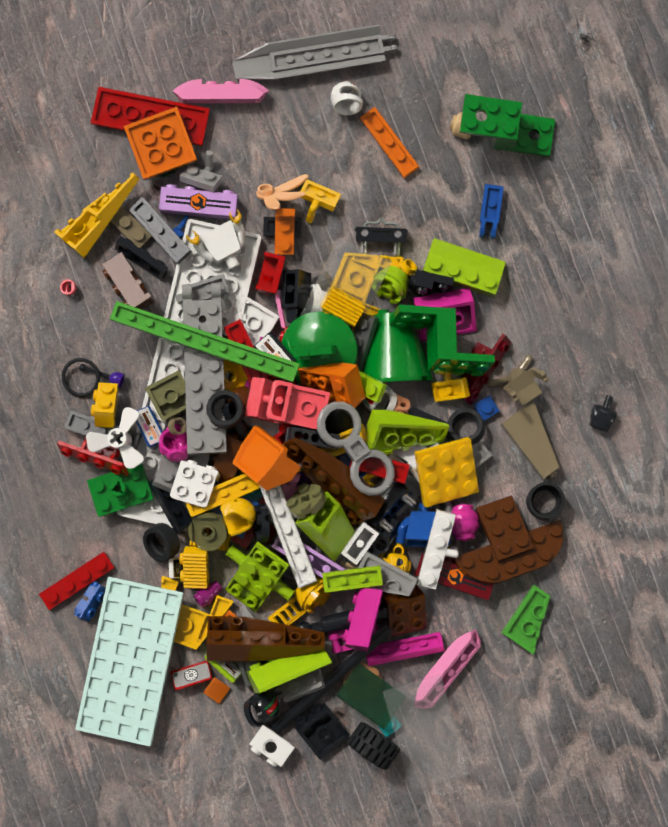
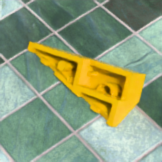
M131 173L127 181L123 184L117 183L115 190L109 194L104 193L82 210L83 213L75 220L71 218L68 220V225L62 230L57 229L54 233L76 253L85 258L137 184L139 178L134 173Z

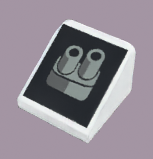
M169 559V577L171 579L180 578L183 565L180 564L179 559Z

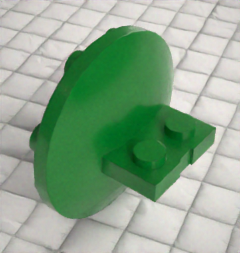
M322 311L310 312L298 317L289 325L282 338V344L296 359L295 362L300 364L299 368L340 362L355 364L357 360V341L350 326L342 319L332 314H325ZM297 371L295 380L302 384L299 372Z

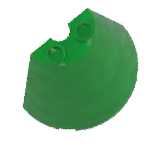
M389 309L378 310V314L373 315L379 318L362 372L381 382L433 381L434 376L432 371H428V359L417 329L413 326L397 328L396 325H389V317L392 313H389Z

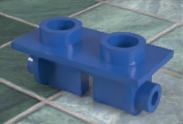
M95 581L93 584L90 583L84 593L89 599L85 601L81 598L74 609V615L89 622L95 616L96 609L100 603L103 602L106 588Z

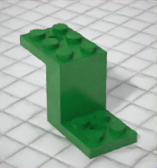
M465 94L459 133L495 138L493 149L550 157L555 119L521 114L522 102ZM484 112L487 118L484 121H479L476 118V114ZM536 131L539 134V138L532 140L529 138L528 133Z
M398 305L389 317V325H396L397 328L413 326L415 329H424L427 327L428 371H434L435 374L450 372L453 375H463L466 373L477 377L484 375L495 363V355L457 353L456 308Z

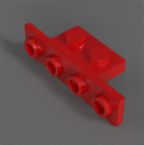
M86 438L80 448L62 441L57 443L60 453L66 457L72 456L82 463L89 462L99 469L106 468L116 475L123 474L128 476L129 474L124 463L116 461L121 453L120 450L112 446L98 452H91L87 447Z

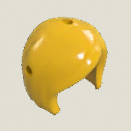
M230 499L220 507L231 537L249 530L256 520L255 508L246 499Z

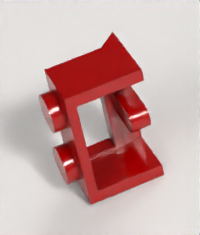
M264 252V261L258 285L255 287L256 292L272 296V293L276 294L285 256Z

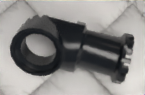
M233 401L224 404L221 408L222 416H225L224 418L227 421L234 417L229 412L230 406L234 410V416L236 415L237 407ZM242 418L240 423L233 427V429L238 433V437L241 440L246 438L252 427L248 426Z

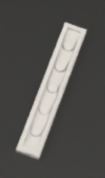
M279 485L268 491L260 486L298 588L316 582L315 574L292 514L286 505L287 501L281 486Z

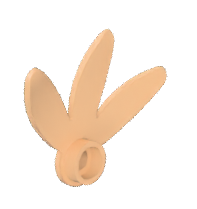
M303 174L275 188L270 184H262L258 187L256 195L259 199L264 200L265 206L268 209H278L281 207L278 200H294L306 194L305 192L288 191L304 183L309 175Z

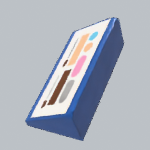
M150 405L137 410L139 412V419L136 423L148 447L151 448L159 444V437L163 431Z

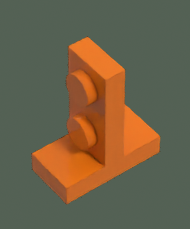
M294 208L275 209L274 254L294 255Z

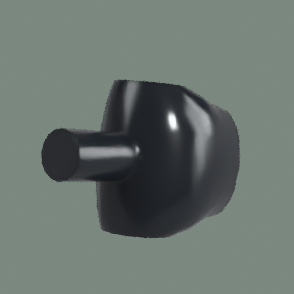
M606 395L603 406L594 404L590 414L589 426L605 432L609 431L617 416V412L610 409L614 397Z

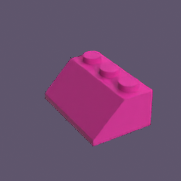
M470 288L413 298L414 306L456 308V335L477 331L474 300ZM427 327L418 329L421 341H426Z
M360 588L359 593L355 592L352 602L355 604L354 611H350L347 621L351 623L349 630L345 629L343 641L346 642L345 647L364 652L369 651L383 590Z

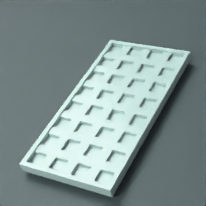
M108 577L75 730L152 746L184 597L183 592Z

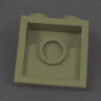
M179 370L145 387L163 424H169L171 419L183 414L186 416L185 381Z

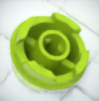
M388 266L374 275L372 289L378 297L381 298L383 295L390 299L389 303L397 304L406 297L410 282L409 277L400 268Z

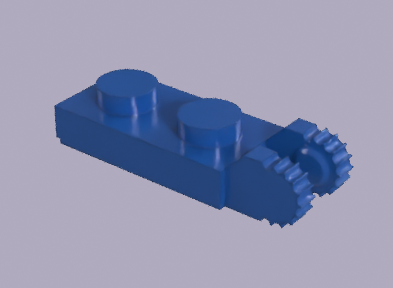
M484 185L479 221L481 222L479 237L485 235V223L492 224L490 236L491 239H495L504 186Z

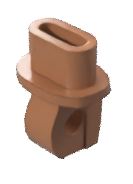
M397 395V402L393 411L409 414L410 401Z

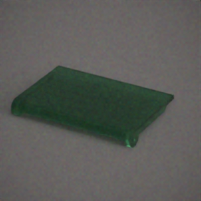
M359 663L336 695L382 729H385L406 698L400 691Z

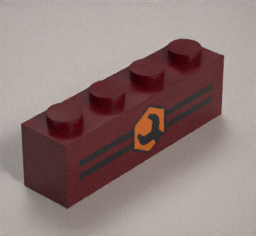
M425 553L421 554L415 576H419ZM445 557L438 584L489 600L494 584H483L471 577H467L460 571L453 559Z

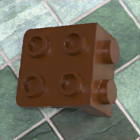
M415 585L410 596L383 592L382 602L387 608L388 627L392 631L391 636L426 628L425 595L418 585Z

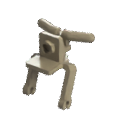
M527 355L518 368H514L506 377L488 381L487 385L490 388L505 385L503 389L507 396L515 403L519 401L521 405H525L542 393L534 378L537 377L544 382H547L549 378L543 370L541 371L536 367L526 371L533 360L531 355Z

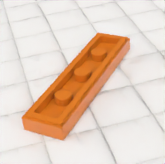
M376 107L360 117L361 122L404 179L419 169V165Z

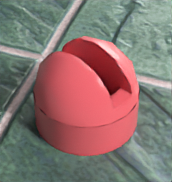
M67 279L61 283L60 290L65 295H73L77 290L75 282Z

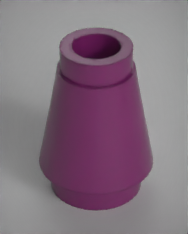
M215 580L208 584L207 589L196 591L193 598L204 608L210 605L222 590V587Z

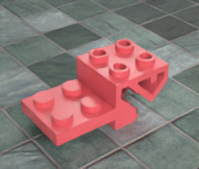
M253 377L244 416L277 424L285 423L317 430V418L320 411L328 405L330 392L293 385V383L280 380L271 381L265 378Z

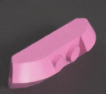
M202 79L183 83L173 90L177 98L185 104L260 103L269 92L261 84L247 79H240L239 84L233 81H227L224 84L209 81L206 84H202Z
M476 629L456 639L431 668L418 688L414 707L422 709L432 708L481 647V640Z

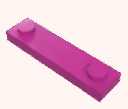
M437 632L382 643L368 654L366 658L368 666L443 652L444 645L441 633Z

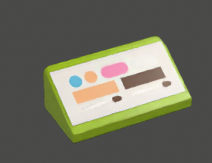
M208 661L231 683H234L242 674L240 668L232 661Z

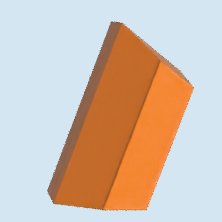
M260 426L252 428L232 462L266 491L292 481L301 468L298 463L287 456L288 448Z

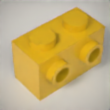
M99 382L98 389L94 390L93 393L95 405L92 404L91 416H94L95 427L114 428L118 405V384Z

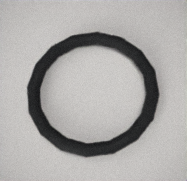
M75 358L64 366L62 383L70 394L77 397H86L93 394L94 390L98 388L100 372L92 361L85 358ZM85 362L94 368L96 383L90 391L78 393L67 385L65 374L71 364Z

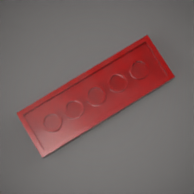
M98 87L91 125L125 131V125L177 107L191 144L203 146L210 108Z

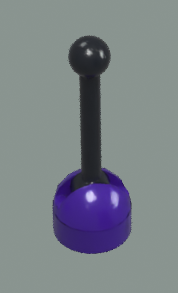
M85 364L79 366L80 371L96 374L94 369L88 368ZM100 372V376L108 378L110 383L118 384V388H121L125 374L114 372L109 375Z

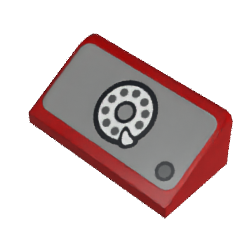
M207 660L170 672L175 690L213 679Z

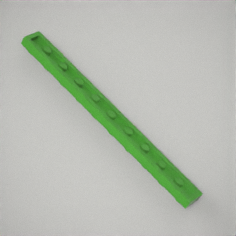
M116 301L110 316V321L291 383L294 382L300 366L299 363Z

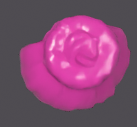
M175 424V429L180 432V424ZM167 427L160 435L159 451L170 462H181V460L185 461L188 458L187 429L184 434L175 436L170 433Z
M460 504L454 506L450 513L456 515L451 531L455 540L469 541L475 539V533L479 529V515L473 510V505Z

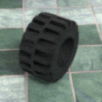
M363 722L359 723L347 741L354 751L384 770L390 767L401 751L393 741Z

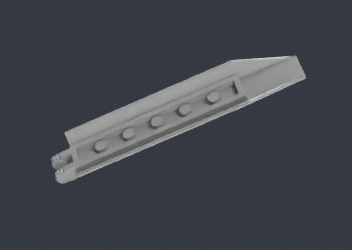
M380 24L269 42L232 60L235 79L275 80L386 61L384 53L397 52L399 49L397 45L383 47L382 42L394 41L397 38L395 34L381 36Z

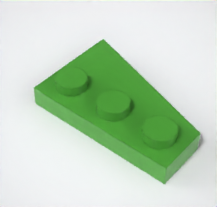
M532 585L501 632L533 655L550 595L537 586Z

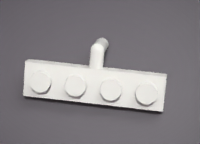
M436 509L417 585L436 589L444 557L457 558L459 556L456 546H452L450 549L447 548L456 516L454 513Z

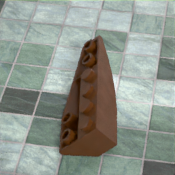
M295 437L283 443L288 448L287 453L301 466L300 469L310 482L319 485L324 492H328L341 504L352 526L376 517L385 499L381 495L368 496L354 487L350 478V468L329 453ZM359 476L361 482L365 486L372 488L362 477Z
M208 616L207 661L273 660L304 655L325 649V632L250 617Z

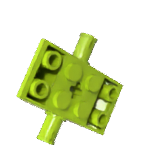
M258 541L247 555L243 554L233 545L225 554L239 564L238 571L225 590L254 612H257L271 591L277 592L287 601L295 592V590H292L281 581V577L290 565Z

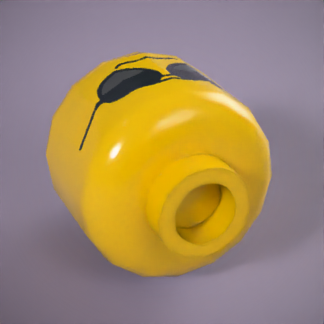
M389 553L386 558H383V560L405 572H410L411 562L406 555Z

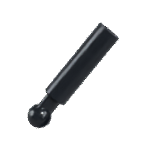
M384 603L380 604L376 624L388 621V612ZM354 609L323 616L319 622L311 624L307 621H302L296 627L325 632V636L343 632L345 629L349 630L351 623L347 621L350 611H354Z

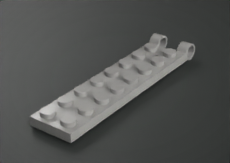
M211 283L212 300L193 301L192 284H182L183 324L223 337L221 283ZM201 316L206 317V321L204 323H201L199 321V318ZM184 346L187 454L227 453L226 429L218 428L211 423L206 411L208 399L214 393L225 390L224 359ZM225 399L219 400L214 406L215 416L222 421H226L225 416H222L223 413H221Z

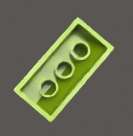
M434 238L423 271L454 278L453 285L470 288L471 291L494 298L506 262Z
M324 649L299 656L268 660V663L263 665L258 662L249 666L251 670L246 673L254 693H261L332 662Z

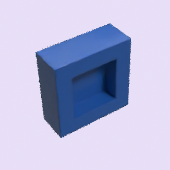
M490 395L473 405L483 421L499 412Z

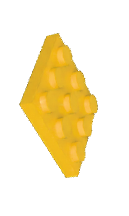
M469 437L414 452L424 507L479 493L472 444Z

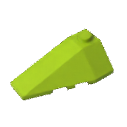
M372 409L367 423V446L370 450L376 449L389 455L394 450L403 449V451L410 450L409 447L415 445L423 447L444 442L450 426L446 423L396 411Z

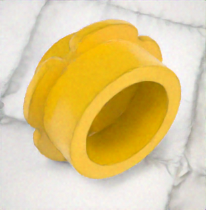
M405 259L399 263L400 269L407 276L415 275L414 272L417 270V266L412 260Z

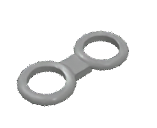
M343 401L332 402L326 405L320 411L317 418V431L320 438L330 446L344 448L353 461L350 467V478L354 487L361 493L374 496L386 492L392 485L395 477L393 463L385 453L376 449L370 450L359 435L362 427L358 411L352 405ZM336 409L346 411L353 421L351 434L343 440L332 438L325 428L328 414ZM369 457L379 459L386 468L385 480L376 488L365 486L359 478L358 470L360 464Z

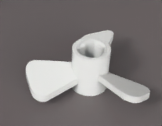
M129 407L125 408L122 412L119 428L112 429L108 435L95 432L87 433L88 449L91 452H98L112 446L120 450L126 468L133 469L142 464L144 456L131 446L132 437L128 433L139 419V412ZM122 434L123 437L120 440L123 442L119 444L115 440L116 437L118 438Z

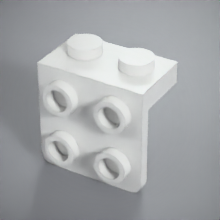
M181 460L170 496L173 499L206 508L215 482H219L221 475L215 467L208 465L203 467L192 460L187 462Z

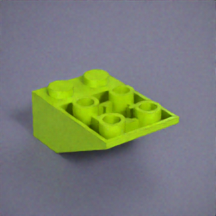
M325 492L324 497L326 500L322 508L313 515L311 513L305 515L307 518L297 519L295 524L333 561H336L355 531L341 504L328 492Z

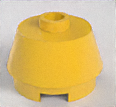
M315 576L317 581L301 588L297 586L294 593L301 609L306 610L309 614L314 613L316 606L320 605L322 607L331 596L329 592H324L323 578Z

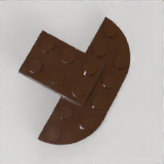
M512 495L476 508V512L479 515L490 545L459 555L453 560L463 574L483 584H498L539 570L552 562L561 549L563 542L561 520L527 531Z

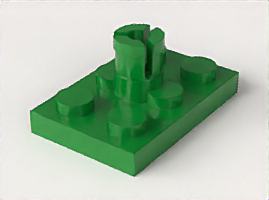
M143 463L133 469L127 468L128 476L123 474L116 475L111 472L87 480L98 517L154 500Z

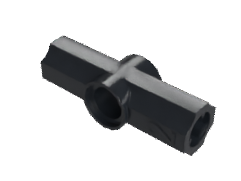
M393 518L388 522L393 527V530L390 529L392 532H388L383 528L378 532L379 535L368 549V552L383 559L395 539L398 527L401 524ZM383 540L386 543V548L383 551L377 550L375 547L376 541Z

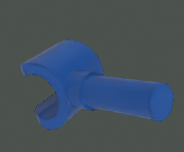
M185 215L181 223L173 229L180 238L184 236L181 229L190 218L188 215Z

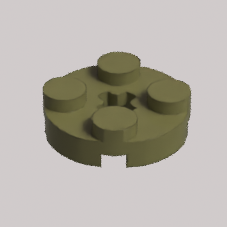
M303 483L298 487V491L286 502V505L295 518L304 519L307 518L305 515L309 513L313 515L322 508L326 500L324 497L325 492L317 484L308 485Z
M204 512L194 517L189 525L188 534L192 543L194 542L198 545L199 549L214 551L223 545L228 536V530L222 515ZM207 527L213 531L210 536L207 535V532L203 531Z

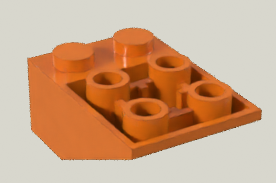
M340 362L298 369L303 387L330 392L328 404L343 401L356 408L366 398L358 365Z

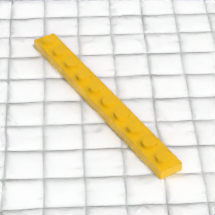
M361 424L362 429L359 435L367 444V431L364 424ZM353 428L337 434L340 435V440L347 438ZM320 448L333 457L346 453L344 448H338L337 451ZM242 474L214 486L206 508L186 502L185 504L191 518L221 506L230 499L240 498L260 489V486L249 476Z

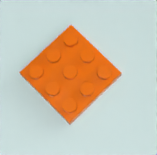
M177 107L124 126L143 180L197 161Z

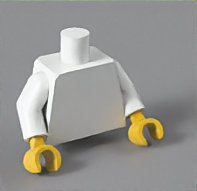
M238 209L236 217H232L231 212H229L231 220L199 236L195 231H192L195 234L194 239L186 236V239L193 244L199 256L217 264L225 261L229 270L240 265L235 255L241 253V248L244 246L245 230L241 220V213Z

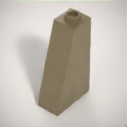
M531 401L500 426L541 480L544 478L549 480L557 474L555 470L559 468L536 405Z

